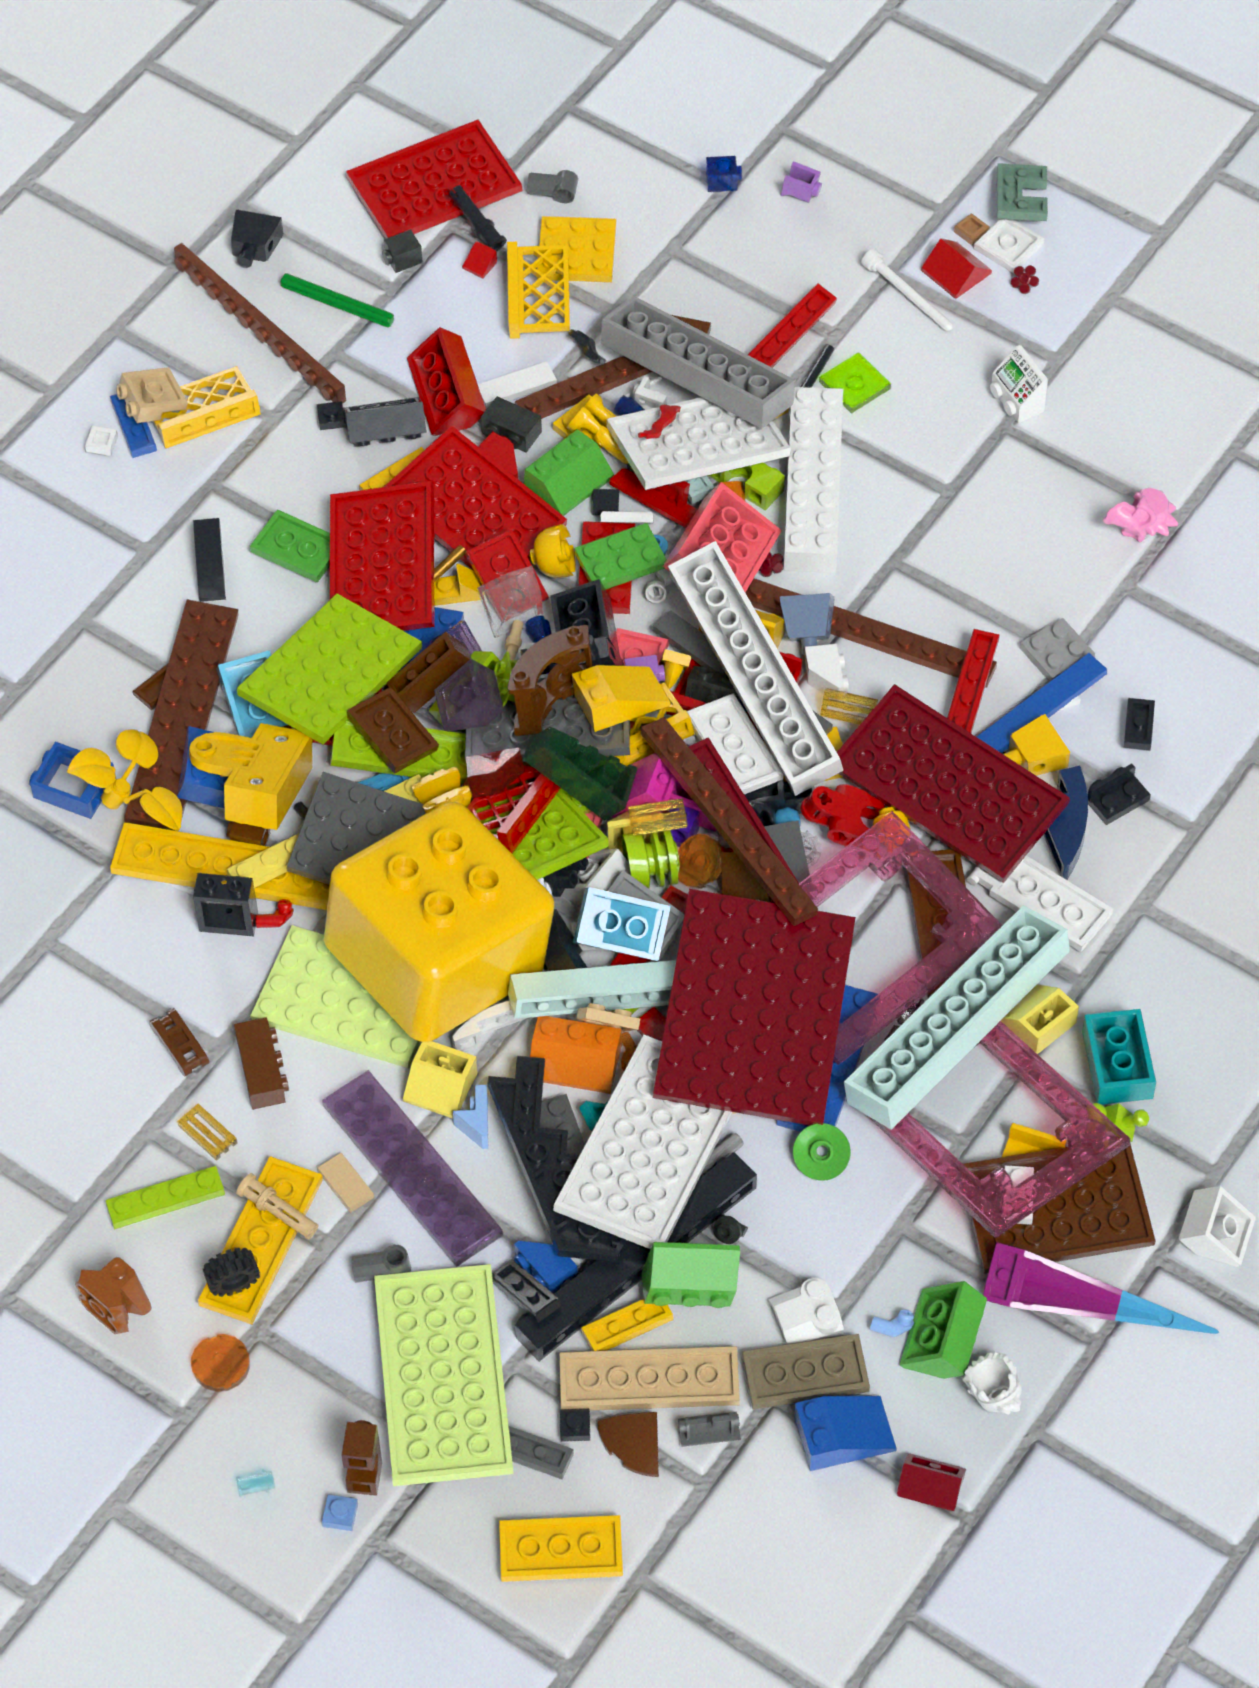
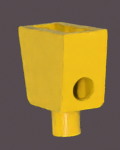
M1046 714L1012 733L1009 742V752L1004 755L1037 776L1067 768L1070 751Z

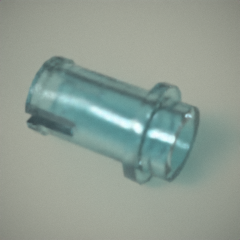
M262 1469V1473L236 1477L239 1496L265 1490L267 1493H270V1489L275 1488L272 1471L266 1472V1469Z

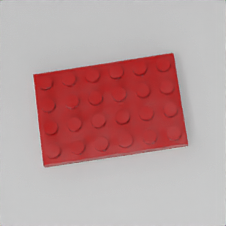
M479 119L346 171L347 180L385 239L410 229L416 234L464 215L449 196L451 190L456 193L453 188L458 185L463 187V190L478 209L523 191L522 183Z
M453 426L448 428L384 486L431 481L434 485V539L450 552L454 551L459 545L467 551L512 529L525 554L530 559V550L534 549V541L538 534L552 526L567 525V519ZM466 555L461 557L460 560L474 571Z
M431 481L330 494V599L339 594L403 631L435 627L434 485Z

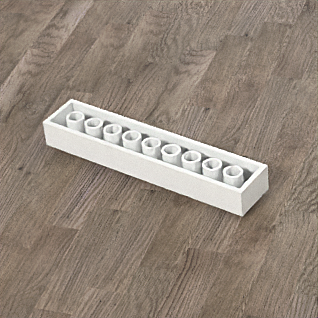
M716 541L669 565L668 568L673 581L772 756L782 770L794 795L796 796L842 772L843 767L837 752Z

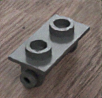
M737 1412L678 1419L682 1447L741 1440L740 1421Z

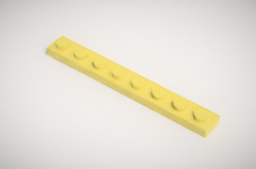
M418 774L384 792L421 803L414 796L412 786L420 783L422 777ZM299 833L228 868V876L253 878L255 888L287 872V865Z

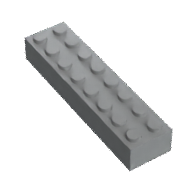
M635 296L602 319L601 344L761 429L794 403L795 380Z

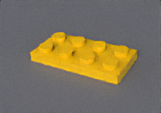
M620 1515L499 1521L501 1582L623 1576Z

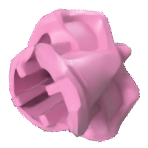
M1145 488L1136 492L1133 496L1135 500L1132 505L1125 501L1118 503L1107 512V516L1103 519V522L1106 524L1122 527V535L1132 537L1138 542H1142L1148 534L1154 536L1156 532L1168 536V527L1178 526V522L1171 515L1176 510V506L1168 501L1163 491L1153 488Z

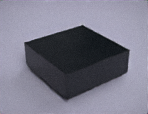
M593 489V515H601L602 511L619 512V489Z

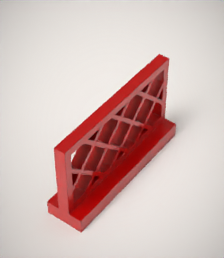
M501 763L467 808L480 822L495 816L496 820L484 823L483 825L489 831L500 827L497 830V834L493 835L513 853L561 789L562 782L558 765L548 763L544 769L514 763ZM505 772L516 774L502 779ZM533 777L537 778L535 781L527 784L524 781ZM518 782L521 783V786L509 790L506 787ZM503 789V792L489 796L491 791ZM525 793L522 798L513 801L512 797ZM508 799L509 801L508 803L494 806V803ZM488 805H489L490 808H491V809H488V810H485V811L476 813L477 809H479V808H482V807H485V806H488ZM512 810L508 816L500 818L499 814Z

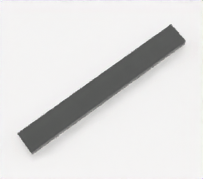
M670 610L653 625L654 633L661 638L668 639L671 645L685 655L691 656V659L714 671L725 673L705 635ZM813 711L827 735L832 731L833 724Z

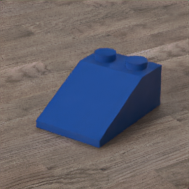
M188 726L177 797L225 809L224 784L228 776L223 777L199 770L192 765L189 758L191 742L203 734L213 732Z
M823 1396L795 1403L794 1419L810 1471L897 1451L881 1396Z

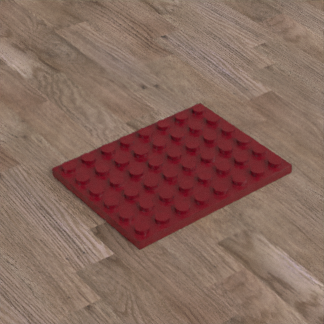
M689 889L652 1098L804 1125H823L856 917L818 911L816 916L793 926L775 903Z

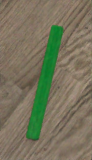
M285 273L281 278V286L288 290L385 327H391L394 322V314L288 273Z

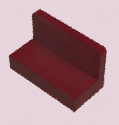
M908 1453L903 1464L897 1496L954 1511L966 1468Z

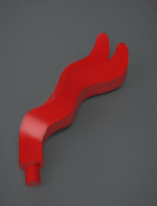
M661 405L659 409L660 418L652 424L651 430H644V432L638 433V437H645L646 439L660 438L662 430L676 419L677 412H680L681 407L677 405Z

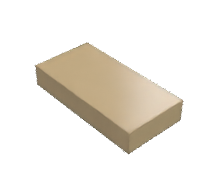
M342 1153L317 1167L318 1173L322 1174L325 1182L350 1213L374 1198V1193Z

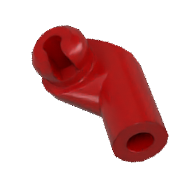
M282 899L278 902V909L272 914H256V928H278L284 925L293 915L292 902Z

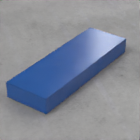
M117 394L110 396L111 404L132 458L156 452L157 447L148 423H137L134 417L127 415L125 400L119 399Z

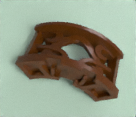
M587 625L571 626L541 639L531 646L515 664L508 682V693L514 694L517 710L514 720L515 736L542 734L543 724L552 710V705L560 698L564 700L574 695L572 674L594 667ZM550 663H557L548 674V677L537 684L544 669Z

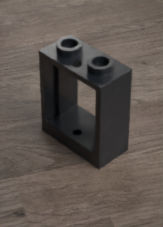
M197 873L193 900L199 932L254 937L258 908L253 878ZM207 901H209V902H220V903H231V904H242V906L225 905V904H214V903H207Z

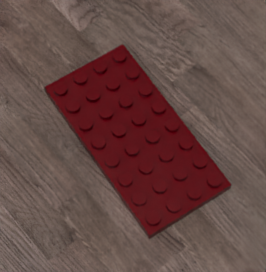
M896 684L890 688L837 751L843 767V771L838 774L880 800L886 806L903 812L909 821L1003 883L1070 803V797Z

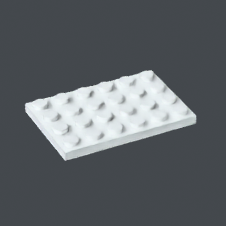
M702 397L670 404V406H680L681 409L680 412H677L676 419L662 430L660 438L646 439L645 437H638V433L644 432V430H651L652 424L660 418V407L607 419L609 432L645 490L790 456L791 448L773 421L761 429Z

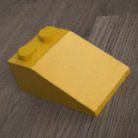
M596 665L572 674L575 698L594 732L670 706L667 695L650 667Z

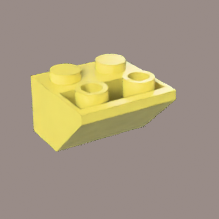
M1037 984L1000 1023L1036 1056L1076 1024L1079 1006L1060 988Z
M433 1041L422 1042L412 1061L403 1102L453 1118V1111L461 1109L476 1078V1056Z

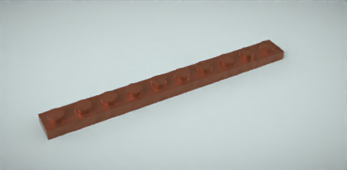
M182 242L174 247L176 258L174 262L181 272L185 271L197 286L201 285L213 300L217 299L229 314L233 313L245 328H250L262 343L266 342L278 357L282 356L294 371H299L311 386L315 385L327 400L346 402L345 385Z
M755 578L745 592L754 608L783 618L780 597L802 595ZM837 606L833 608L830 634L959 678L967 651ZM993 660L986 688L996 670L997 661Z
M663 717L641 727L640 734L791 924L795 926L816 916L818 912L817 906L666 718Z

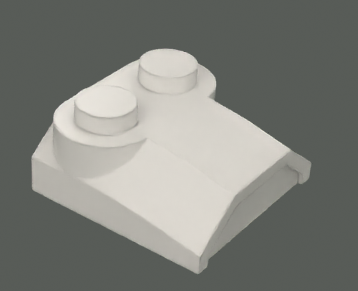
M810 1278L801 1287L768 1299L786 1345L844 1335L840 1312L828 1284L820 1278Z

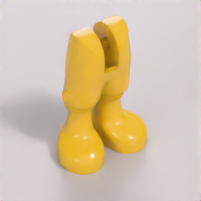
M596 393L567 425V428L571 432L581 428L589 430L594 434V439L598 445L627 465L629 462L607 428V419L617 416L610 415L603 405V399ZM592 415L599 418L605 426H602Z

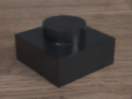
M342 401L317 404L320 430L345 428Z
M590 1408L560 1409L561 1442L590 1441Z

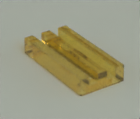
M826 688L820 716L860 725L866 717L827 709V707L831 706L868 715L878 704V699ZM829 698H833V699H837V700H842V701H846V702H851V703H855V704H860V705H864V706H869L870 708H868V707H863V706H859V705H854V704H850V703H845V702H841V701H836V700H832V699H829Z
M683 798L628 807L633 836L686 828L688 825ZM679 808V811L657 813L650 816L636 818L637 814Z
M200 1104L194 1106L177 1121L178 1126L216 1161L221 1158L220 1154L223 1152L227 1153L231 1145L234 1147L238 1143L237 1138ZM198 1114L226 1140L222 1142L195 1115ZM187 1122H191L200 1132H202L211 1142H213L217 1146V1148L210 1144L201 1134H199Z

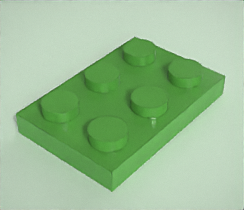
M277 509L250 545V551L318 583L330 567V533Z
M648 523L574 548L575 556L588 581L592 582L600 579L605 589L665 569L663 565L667 560Z

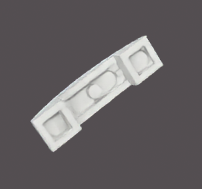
M510 1000L489 1007L469 1019L452 1036L453 1049L466 1052L482 1046L481 1035L527 1018L514 1019ZM551 1015L549 1017L558 1018L560 1015ZM529 1017L533 1025L536 1026L538 1017Z

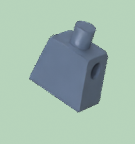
M831 593L780 597L788 638L791 641H801L802 655L805 656V647L817 646V640L830 638L834 608V596Z

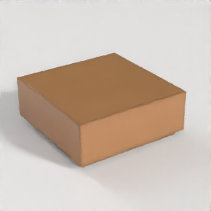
M971 213L954 226V233L970 245H973L989 230L990 226Z

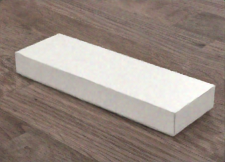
M546 361L480 383L478 387L487 409L497 396L511 401L557 383V379Z

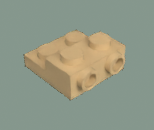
M169 367L122 373L120 383L116 388L118 398L124 399L126 402L127 415L134 417L137 423L161 420L162 412L186 410L188 403Z

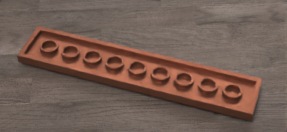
M186 600L148 736L157 746L158 759L150 768H144L139 765L131 795L144 789L152 792L155 787H163L177 796L187 728L190 726L207 730L220 684L216 669L218 665L226 662L239 609ZM141 797L128 803L124 817L126 823L173 830L161 824L143 810L140 804ZM179 798L183 817L187 800Z

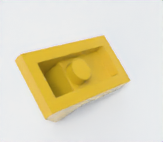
M456 564L457 575L440 577L434 583L435 606L487 599L486 591L475 571L461 564Z

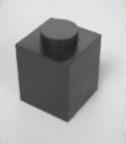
M411 229L384 239L385 250L382 251V256L385 263L391 265L395 273L423 263L422 246Z

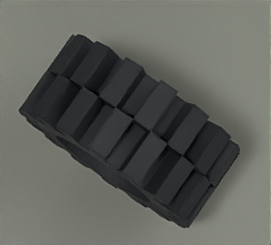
M235 1248L232 1252L231 1249L225 1250V1254L222 1255L220 1252L216 1255L217 1258H210L208 1260L209 1263H205L203 1274L213 1295L223 1297L227 1293V1296L233 1295V1292L237 1291V1293L242 1292L241 1289H248L251 1287L250 1284L257 1282V1279L260 1278V1271L251 1250L247 1248L242 1250Z

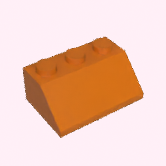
M540 1016L537 1018L532 1038L530 1057L545 1058L543 1083L611 1094L622 1048V1029Z

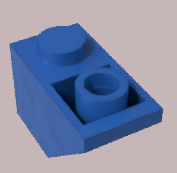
M517 1241L514 1244V1261L551 1293L555 1294L559 1291L567 1279L578 1276L577 1265L570 1257H559L553 1244Z

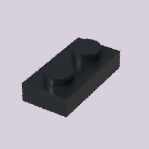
M1128 698L1123 748L1151 751L1155 700Z

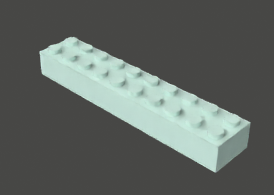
M1023 905L844 1081L847 1104L892 1130L1070 952L1068 929Z

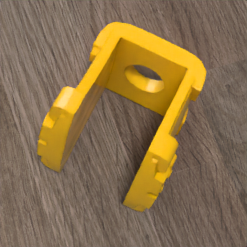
M456 767L447 770L441 769L434 772V775L429 774L421 778L420 783L412 786L414 796L424 804L425 814L447 802H457L466 807L471 803L472 794L468 786L460 787L461 776Z

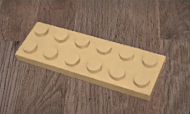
M737 1346L560 1352L561 1409L590 1408V1411L740 1405Z

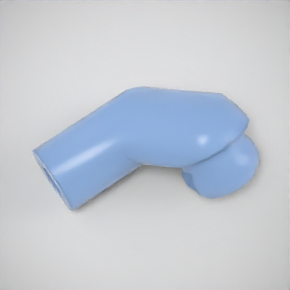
M905 1309L901 1310L898 1317L891 1321L874 1316L870 1330L891 1337H897L913 1327L914 1315L911 1311Z

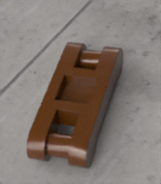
M175 1008L167 1011V1015L158 1019L156 1017L149 1021L151 1029L159 1037L184 1077L191 1074L192 1069L198 1066L204 1067L210 1063L205 1051ZM170 1025H173V1026H174V1027H172V1028H170V1029H168V1030L165 1029V1028H167V1027L170 1026ZM192 1051L194 1056L186 1060L184 1055Z

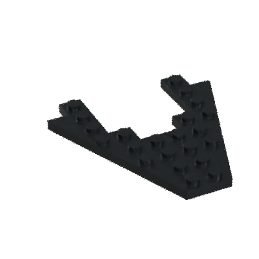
M517 1056L515 1078L488 1076L487 1087L556 1253L559 1257L617 1262L629 1240L553 1211L554 1203L580 1155L566 1154L568 1130L540 1128L545 1058Z

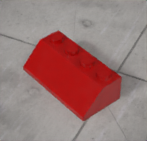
M439 327L407 357L419 397L423 402V409L431 434L434 436L442 435L451 426L455 427L458 431L471 428L481 419L486 411L462 336Z

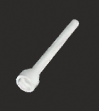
M871 249L864 255L861 263L869 271H878L945 331L952 330L953 324L884 264L885 261L881 253L876 249Z

